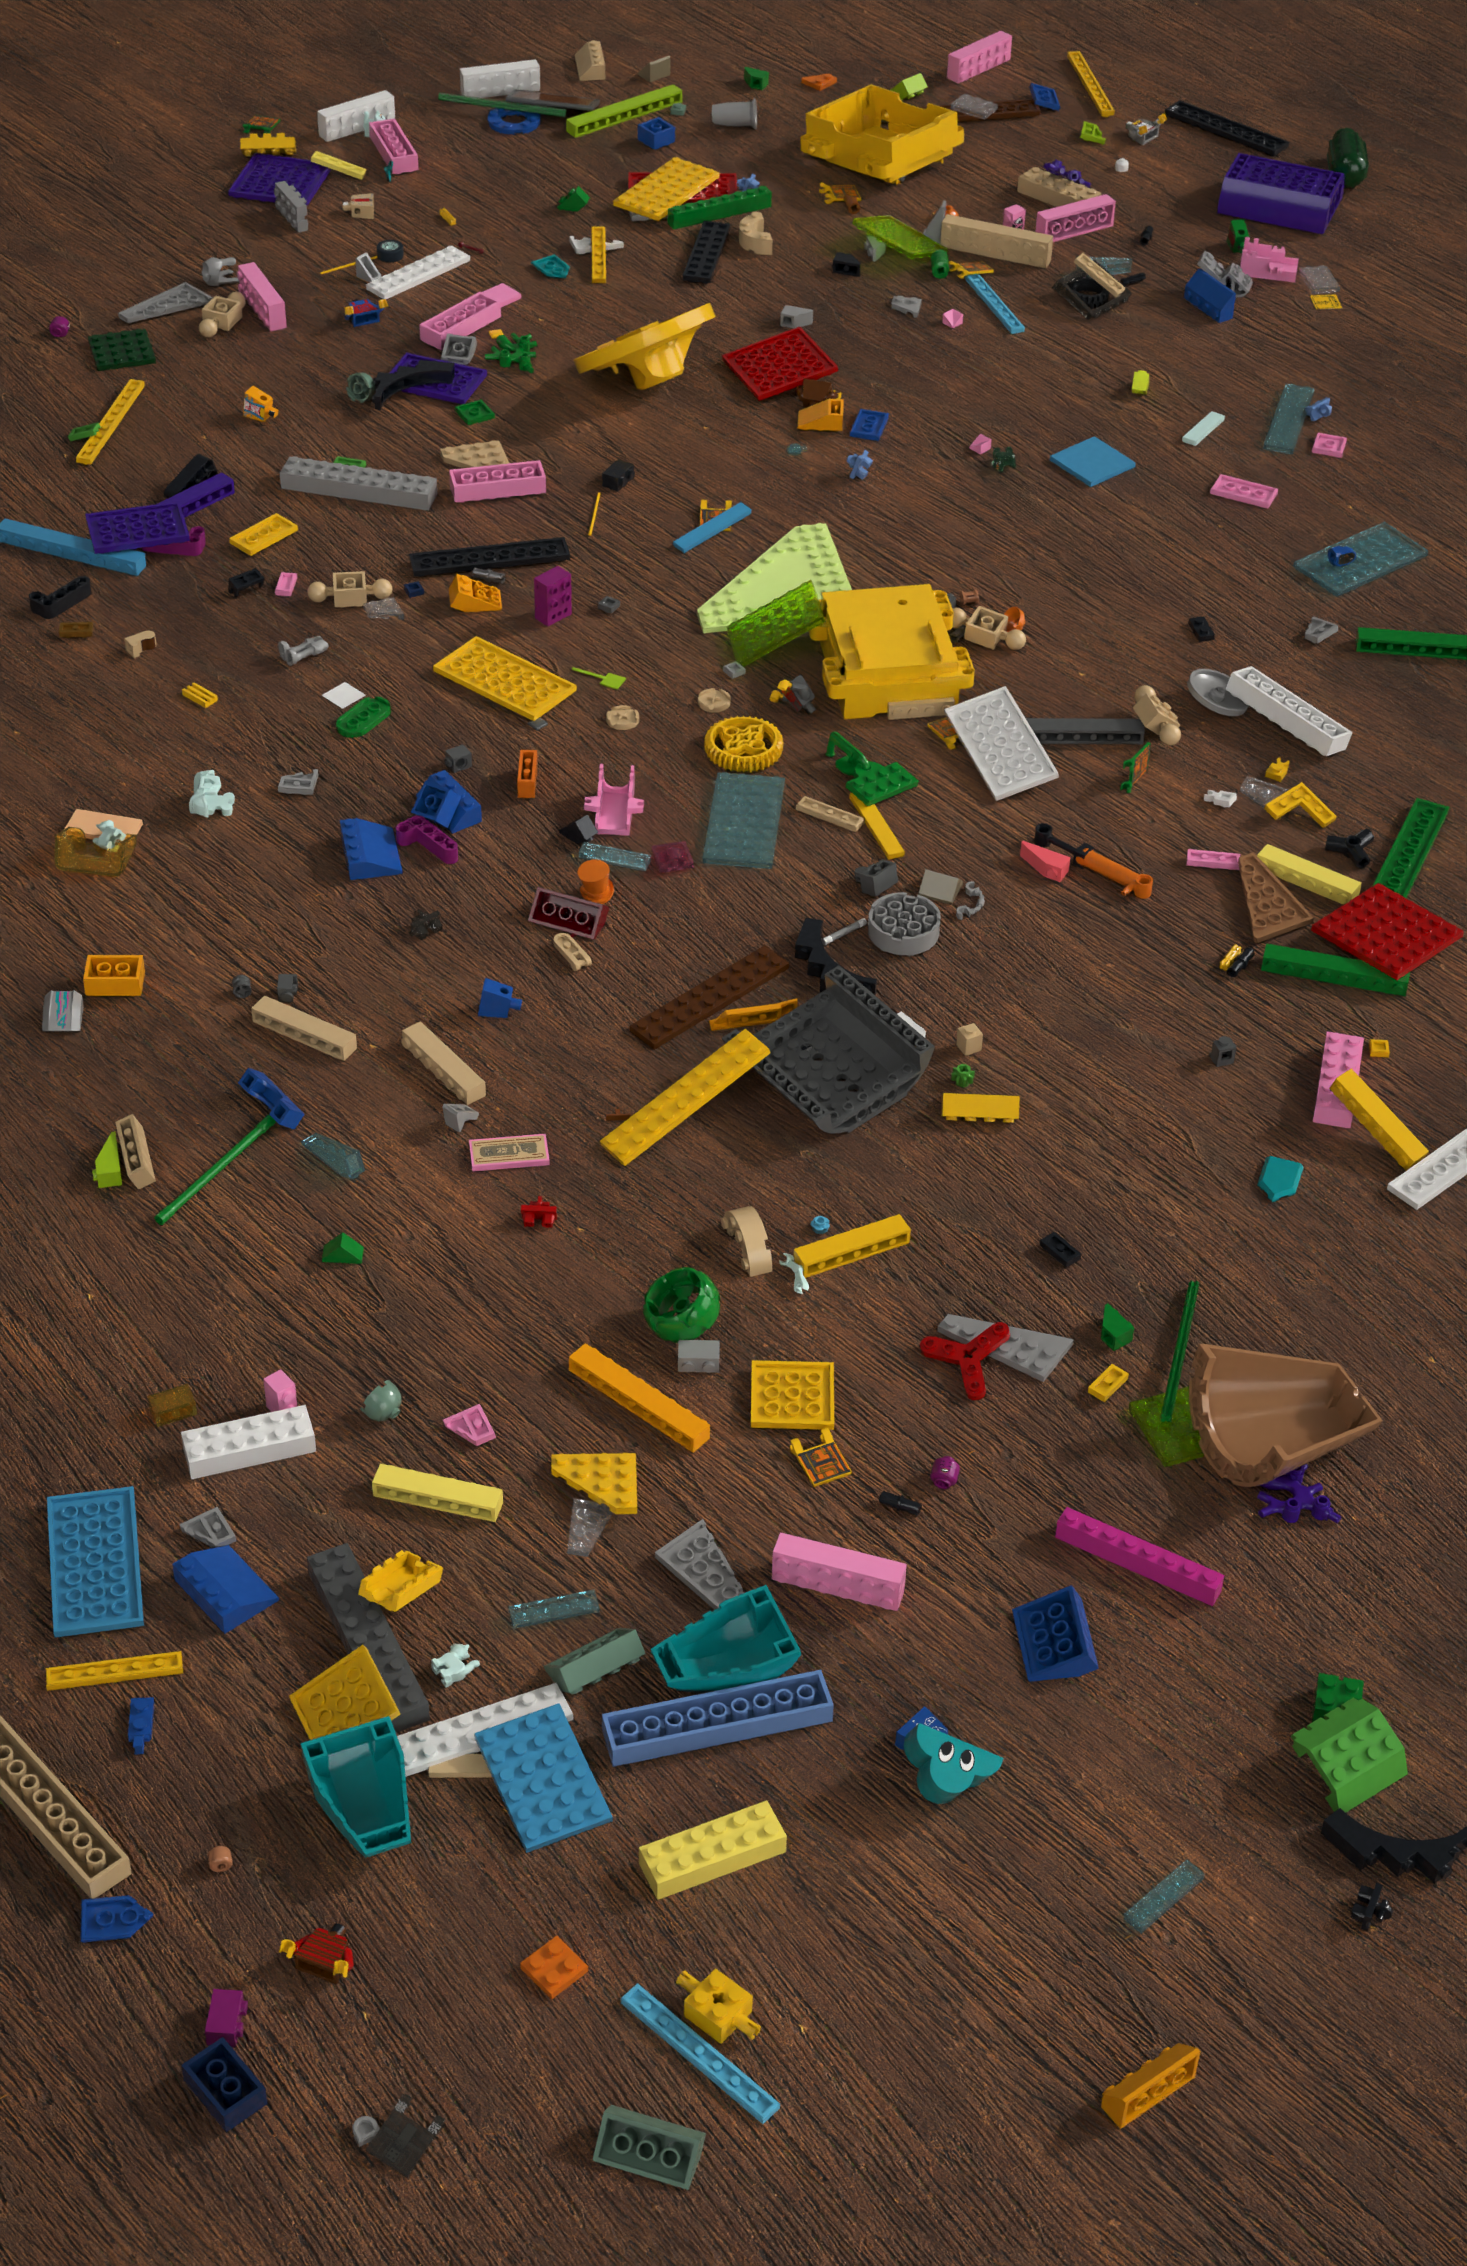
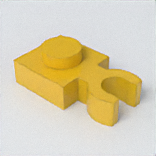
M1281 757L1277 758L1276 764L1272 763L1267 769L1265 777L1281 782L1287 774L1290 760L1282 763Z

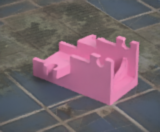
M1245 237L1240 266L1243 273L1253 278L1295 282L1299 259L1285 257L1284 247L1277 249V246H1274L1272 249V245L1258 244V238H1254V242L1250 243V238Z
M600 764L597 796L585 797L584 810L596 812L595 828L598 831L597 834L629 836L632 814L643 813L644 800L634 798V765H631L628 784L623 787L610 786L605 782L604 764Z

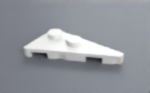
M569 236V241L576 254L583 255L591 252V238L583 237L581 240H575L574 236ZM613 240V243H606V250L624 248L623 241Z

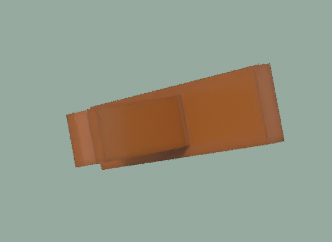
M615 1109V1114H606V1121L627 1120L631 1117V1114H620V1109Z

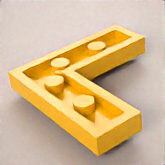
M1302 782L1270 801L1264 807L1277 820L1300 805L1322 828L1328 826L1337 818Z

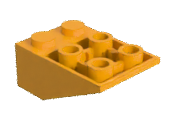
M827 399L798 411V429L842 431L844 399Z
M456 574L448 588L450 607L463 612L502 610L499 589L494 586L485 585L481 581L472 580L465 575Z

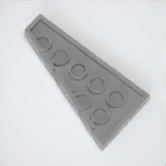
M184 282L118 314L120 319L131 323L206 305L213 297Z
M948 1314L938 1325L937 1332L962 1344H967L994 1323ZM1008 1326L1010 1338L988 1356L1044 1382L1073 1346L1074 1339Z
M703 1519L655 1552V1558L714 1610L719 1608V1604L725 1600L744 1593L740 1582H737L734 1577L732 1568L721 1549L714 1542V1537L709 1533Z

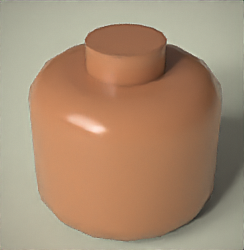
M216 1846L208 1853L209 1867L212 1871L224 1872L231 1868L233 1862L231 1851L228 1847Z

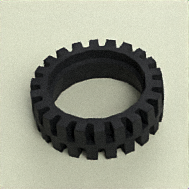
M1092 277L1075 278V280H1071L1068 284V302L1076 307H1084V309H1093L1095 307L1097 309L1103 307L1108 302L1109 291ZM1079 291H1092L1098 294L1085 295L1079 293Z

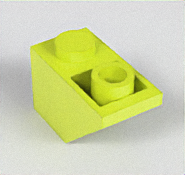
M1143 370L1134 372L1132 393L1147 395L1149 373Z

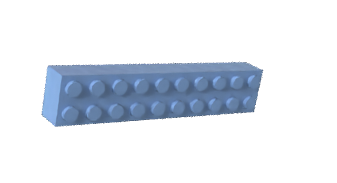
M821 1670L605 1713L602 1714V1732L612 1767L833 1722L834 1705Z

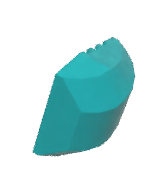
M767 1585L725 1600L713 1612L708 1611L696 1623L693 1624L691 1622L685 1626L684 1631L677 1635H671L651 1648V1653L667 1686L679 1691L692 1693H707L776 1679L790 1669L801 1656V1650Z
M390 1716L300 1743L315 1799L338 1830L365 1858L411 1843L404 1753Z

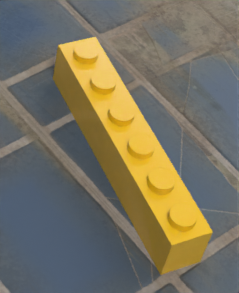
M1352 1068L1335 1079L1329 1089L1405 1171L1425 1158L1429 1152L1425 1146Z
M898 1214L795 1248L794 1261L803 1267V1276L807 1278L909 1244L911 1229L902 1216Z

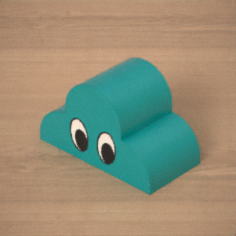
M918 1723L908 1732L904 1740V1752L907 1759L919 1768L917 1773L918 1789L927 1800L936 1804L948 1803L968 1787L980 1785L1001 1767L1004 1759L921 1723Z

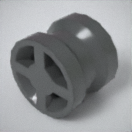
M238 975L233 978V994L236 997L246 998L251 994L249 977Z

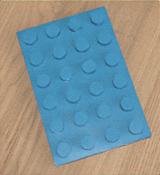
M560 1703L475 1733L474 1738L526 1853L612 1822L613 1816Z

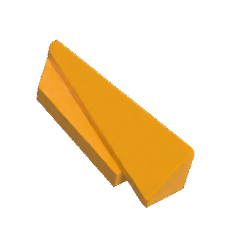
M796 998L776 1004L725 1010L716 1019L709 1020L711 1031L773 1023L798 1007V1000Z

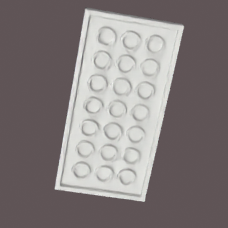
M1006 686L944 709L946 717L995 801L1059 778L1058 771Z

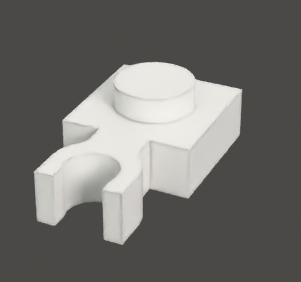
M1208 790V794H1204V801L1214 802V805L1221 807H1230L1237 799L1236 793L1227 791L1217 793L1213 790Z

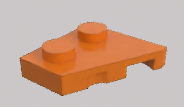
M821 74L801 78V83L821 91L837 83V77L831 74Z

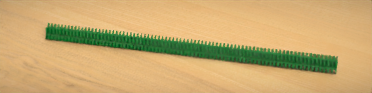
M440 92L438 95V100L560 117H565L566 110L564 109L563 111L560 108L559 110L557 108L556 110L555 108L552 109V107L547 109L543 106L542 108L541 106L538 107V105L537 107L535 105L534 107L533 105L530 106V104L525 106V104L522 105L521 103L520 105L516 102L512 104L511 102L506 103V101L501 102L499 100L498 102L497 100L492 101V99L490 101L486 98L482 100L478 97L477 99L470 96L469 98L467 96L462 97V95L460 97L456 94L454 96V94L449 95L447 93L446 95V93L440 94Z
M1191 1280L1188 1284L1161 1411V1422H1171L1199 1290L1198 1281L1193 1282Z

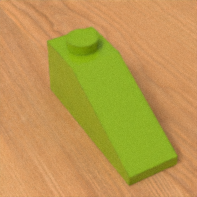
M115 1131L111 1132L96 1158V1169H92L93 1180L98 1181L99 1188L122 1185Z

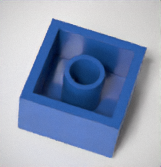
M659 117L638 124V140L654 150L675 142V127Z
M424 781L411 813L416 816H422L431 823L448 828L462 796L448 788Z

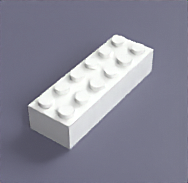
M535 59L460 68L462 97L467 96L469 98L470 96L477 99V97L486 98L509 95L514 90L540 91V66Z
M384 90L317 111L319 136L326 142L364 131L365 111L369 113V119L374 120L377 111L386 120L394 119V96Z
M306 1405L181 1432L183 1450L191 1479L316 1452L315 1434Z

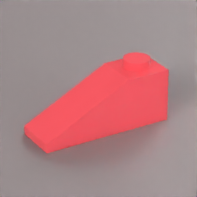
M1026 841L1021 842L1020 857L1044 877L1057 882L1062 881L1069 871L1070 857Z

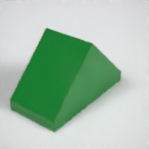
M342 1232L324 1245L322 1262L362 1264L364 1247Z

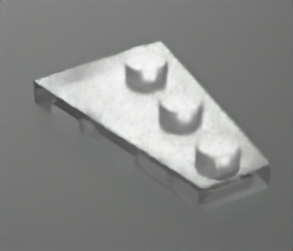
M1249 776L1246 777L1240 787L1241 793L1262 807H1265L1267 803L1288 791V789Z
M574 1498L566 1554L583 1557L589 1556L613 1514L610 1511V1507L604 1503L600 1505L597 1502Z

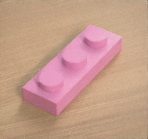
M1188 849L1187 865L1239 870L1238 859L1240 854Z

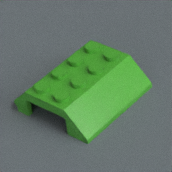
M1352 1698L1342 1704L1341 1708L1337 1707L1325 1714L1324 1719L1320 1717L1307 1725V1729L1302 1728L1291 1735L1294 1741L1292 1747L1300 1758L1307 1753L1332 1793L1325 1797L1334 1812L1339 1808L1345 1813L1408 1774L1405 1748L1379 1708L1363 1699L1358 1701Z

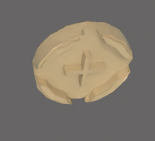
M715 688L705 689L699 694L698 705L707 712H722L730 706V695L723 689H719V691L715 690Z
M615 706L611 708V711L608 710L606 722L610 727L617 730L632 729L639 723V713L636 709L635 711L631 709L630 706Z

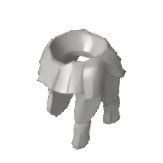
M211 257L204 261L201 273L205 283L217 287L221 284L239 283L238 277H223L233 274L231 269L220 271L222 266L236 264L235 258L218 259Z

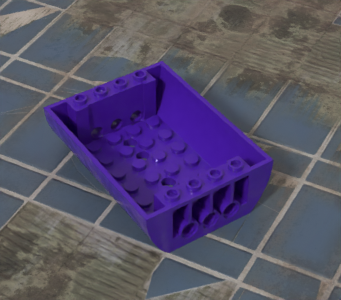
M1238 153L1224 177L1217 213L1324 234L1343 198L1344 173Z

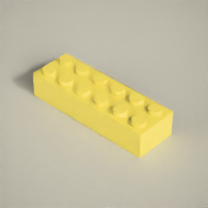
M766 1800L639 1847V1865L657 1900L785 1853L787 1835Z

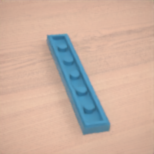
M740 502L673 541V546L685 553L750 515L752 509Z

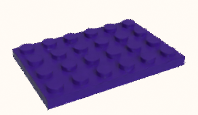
M406 352L390 373L394 374L395 371L397 372L399 366L415 367L418 365L419 360L448 361ZM454 363L455 377L452 384H422L401 391L457 404H465L486 378L487 370Z
M179 501L85 514L95 554L190 541Z

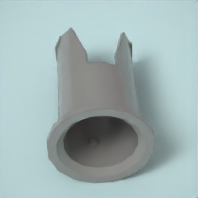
M756 98L749 102H726L712 105V122L716 125L752 126L756 129Z

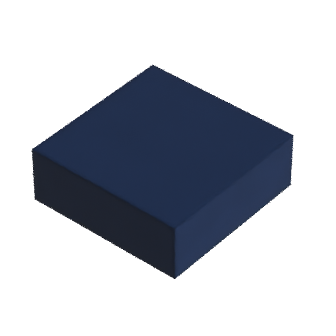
M419 581L404 585V590L409 598L424 595V589Z

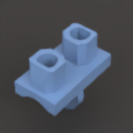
M752 173L750 178L746 179L743 177L738 179L736 184L739 190L746 191L747 189L758 188L760 182L755 180L756 175Z
M1326 397L1311 406L1305 407L1306 416H1310L1311 421H1316L1323 416H1329L1332 409L1329 405L1330 398Z
M864 450L863 454L859 456L857 454L848 456L847 463L850 468H853L849 476L850 478L854 479L857 476L863 480L867 476L868 471L862 467L868 469L873 462L867 456L868 451Z

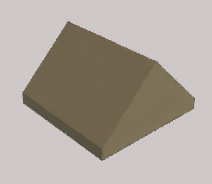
M670 56L648 63L638 75L649 82L669 76Z
M925 869L918 895L952 905L963 886V881L956 877Z

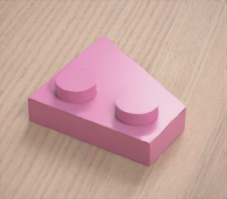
M480 1404L443 1420L446 1428L476 1446L496 1438L495 1432Z

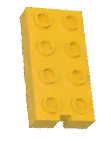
M263 133V138H258V134H250V138L240 139L241 152L246 157H251L254 153L272 154L275 156L280 154L292 156L293 153H296L295 137H285V133H277V137H271V133Z
M401 1550L395 1554L394 1559L390 1557L384 1561L382 1567L379 1564L373 1568L370 1575L361 1580L358 1595L365 1597L370 1602L384 1606L389 1611L396 1612L438 1584L441 1580L443 1567L429 1560L424 1564L420 1562V1556Z

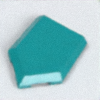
M555 254L531 262L534 267L551 278L565 279L570 269V266Z
M1273 1156L1266 1157L1257 1185L1267 1193L1271 1202L1278 1201L1279 1198L1286 1195L1288 1197L1295 1195L1304 1167L1298 1162Z

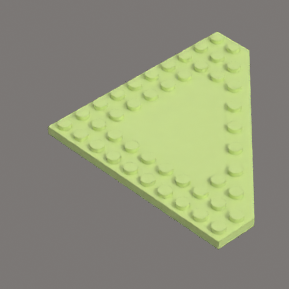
M818 523L795 526L698 608L697 616L703 633L805 623L804 611L806 601L821 599L822 592L852 590L827 524Z

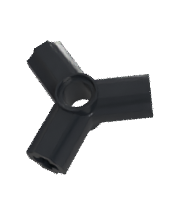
M1367 828L1361 830L1356 835H1350L1346 838L1328 835L1325 850L1343 853L1345 857L1352 860L1356 867L1363 869L1370 864V858L1363 848L1373 842L1374 836Z

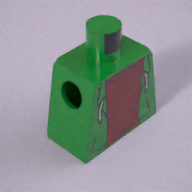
M1244 219L1231 220L1227 244L1233 253H1242L1245 237H1249Z

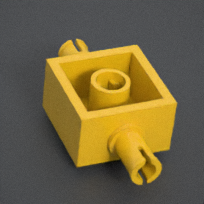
M716 1968L702 1982L695 1979L686 1970L678 1976L676 1984L691 1993L684 2000V2017L717 2042L722 2044L736 2028L750 2039L755 2038L753 2034L758 2035L761 2026L748 2018V2015L752 2012L753 1995Z

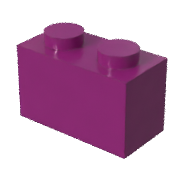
M213 1989L205 2028L207 2045H211L223 2037L231 2047H236L238 2037L242 2038L244 2025L241 2019L242 2016H246L248 2002L244 2001L243 1991Z

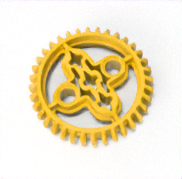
M744 715L743 717L736 716L735 718L730 716V719L724 718L723 721L719 720L718 723H714L707 730L704 741L705 753L710 758V761H713L715 765L718 764L719 767H724V770H735L737 773L739 771H743V773L745 771L750 773L751 771L757 772L758 769L764 770V767L769 768L770 765H774V762L778 761L783 751V738L777 727H774L772 723L769 724V721H763V718L744 717ZM764 737L773 744L770 749H766L763 741ZM719 738L723 741V751L715 745Z

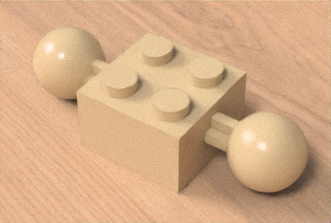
M232 292L228 298L215 296L202 308L203 320L199 324L201 335L207 338L213 337L217 333V328L229 331L243 317L242 308L246 303L244 295L240 292Z
M365 571L333 573V587H326L322 582H313L308 587L307 594L314 602H322L327 596H334L335 607L367 606L366 594H374L378 599L388 598L392 594V585L386 579H378L373 585H366Z
M978 606L971 618H968L964 610L953 608V628H958L962 625L966 626L965 640L993 650L1001 639L1005 640L1006 645L1012 650H1019L1024 647L1026 636L1021 630L1013 629L1006 632L1009 616Z
M1148 685L1140 686L1135 691L1134 697L1137 703L1133 709L1143 725L1158 734L1160 740L1165 745L1172 746L1177 744L1181 738V731L1178 728L1180 724L1177 721L1178 717L1171 712V706L1166 702L1162 703L1156 697L1152 687Z

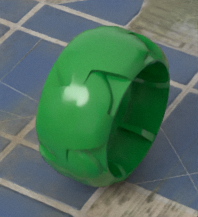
M690 1267L676 1268L659 1277L651 1284L644 1297L643 1314L645 1321L659 1338L678 1343L679 1340L697 1339L713 1326L720 1312V1295L717 1287L708 1275ZM699 1293L695 1302L691 1303L688 1299L691 1294ZM673 1305L674 1310L667 1312L669 1308Z

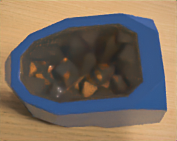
M1336 546L1328 550V560L1333 566L1348 565L1356 559L1355 551L1347 546Z

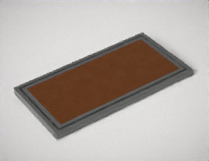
M514 90L506 97L507 102L592 111L600 104V99Z

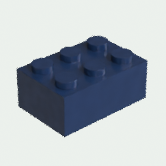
M223 2037L181 2065L184 2082L225 2132H228L268 2104L266 2088Z

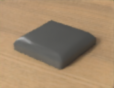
M540 717L535 721L531 720L527 723L537 731L548 725Z

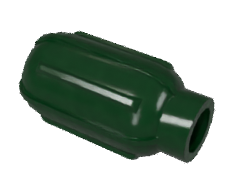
M1342 128L1338 130L1329 141L1327 152L1329 171L1344 173V188L1354 189L1367 177L1369 160L1366 143L1353 129Z

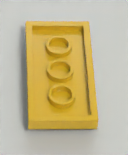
M275 513L232 536L229 540L230 544L252 556L298 531V525Z

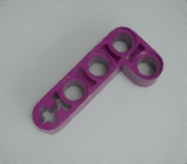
M195 526L189 531L190 541L142 547V550L198 556L202 553L206 544L205 530L201 526Z
M413 816L396 825V841L398 845L407 846L417 841L446 864H454L458 861V844L424 817Z

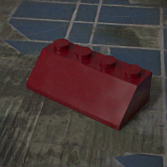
M537 887L528 921L595 940L605 925L610 907ZM588 925L593 926L592 930L578 932L582 929L587 928Z

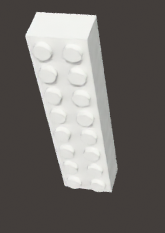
M1252 666L1231 673L1226 690L1232 696L1238 697L1244 704L1256 709V712L1265 715L1270 721L1277 723L1282 729L1289 731L1295 738L1301 739L1309 747L1318 750L1323 756H1329L1346 750L1353 732Z

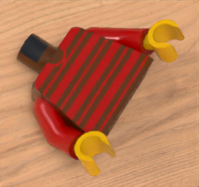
M335 1923L330 1931L317 1928L312 1934H308L295 1942L284 1939L281 1941L278 1951L279 1953L286 1952V1957L292 1958V1955H294L297 1970L334 1984L339 1982L341 1974L346 1978L347 1973L354 1967L353 1953L348 1946V1939L343 1937L346 1933V1928L338 1923Z

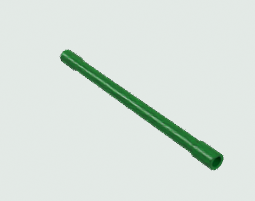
M270 1115L263 1118L252 1131L172 1203L164 1207L154 1217L155 1221L159 1225L166 1223L178 1209L260 1135L269 1130L276 1121Z

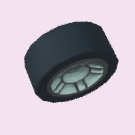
M384 240L377 244L379 260L383 262H397L403 258V244L401 242Z

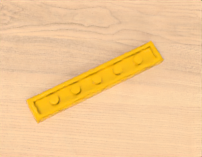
M591 227L592 283H606L605 227Z
M850 793L849 798L860 816L865 818V824L888 860L905 856L904 849L875 804L867 806L853 793Z
M177 1651L46 1668L47 1691L183 1674L182 1652Z

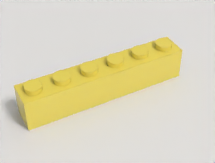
M1269 844L1257 855L1276 877L1344 905L1360 894L1361 882Z
M380 1464L372 1481L374 1497L496 1522L503 1505V1489L418 1472L412 1469L399 1468L393 1465Z

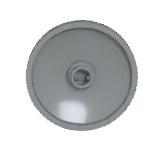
M1197 669L1191 673L1187 681L1188 689L1193 697L1208 709L1227 716H1240L1249 707L1241 699L1232 696L1226 690L1230 679L1228 675L1211 669Z

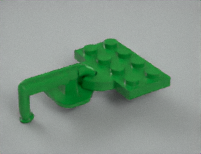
M831 732L825 755L828 757L835 756V745L847 754V756L836 760L835 766L842 773L854 776L855 779L846 783V788L867 806L918 786L919 780L897 762L882 766L879 763L868 761L862 752L838 732Z

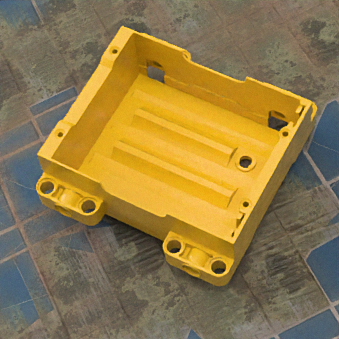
M870 84L805 113L807 134L800 136L802 152L862 174L882 179L888 183L894 182L898 185V179L933 162L939 161L942 164L943 158L953 153V147L964 142V128L957 125V112L931 103H927V108L922 109L902 102L897 92ZM881 120L889 121V130L881 128Z
M930 584L822 592L821 599L805 602L804 619L806 628L812 640L820 641L825 657L822 663L824 686L831 699H838L844 720L869 718L877 713H887L888 702L953 697L954 705L959 702V689L973 687L975 670L969 653L964 647H953L947 632L953 628L954 612L945 591L932 590ZM843 659H844V662H845V671H844V675H841V668L843 667Z

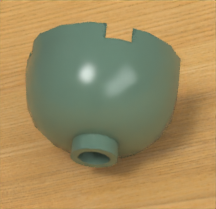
M357 372L348 377L346 391L352 401L358 400L360 401L359 403H364L372 399L373 394H375L374 379L367 373Z
M390 1380L384 1381L386 1384L384 1387L378 1385L363 1402L366 1407H361V1411L373 1421L381 1422L389 1418L393 1420L401 1411L399 1407L402 1403V1396L398 1388Z

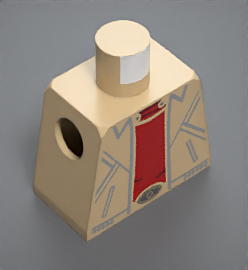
M373 193L352 195L351 202H343V211H351V216L354 218L374 219Z

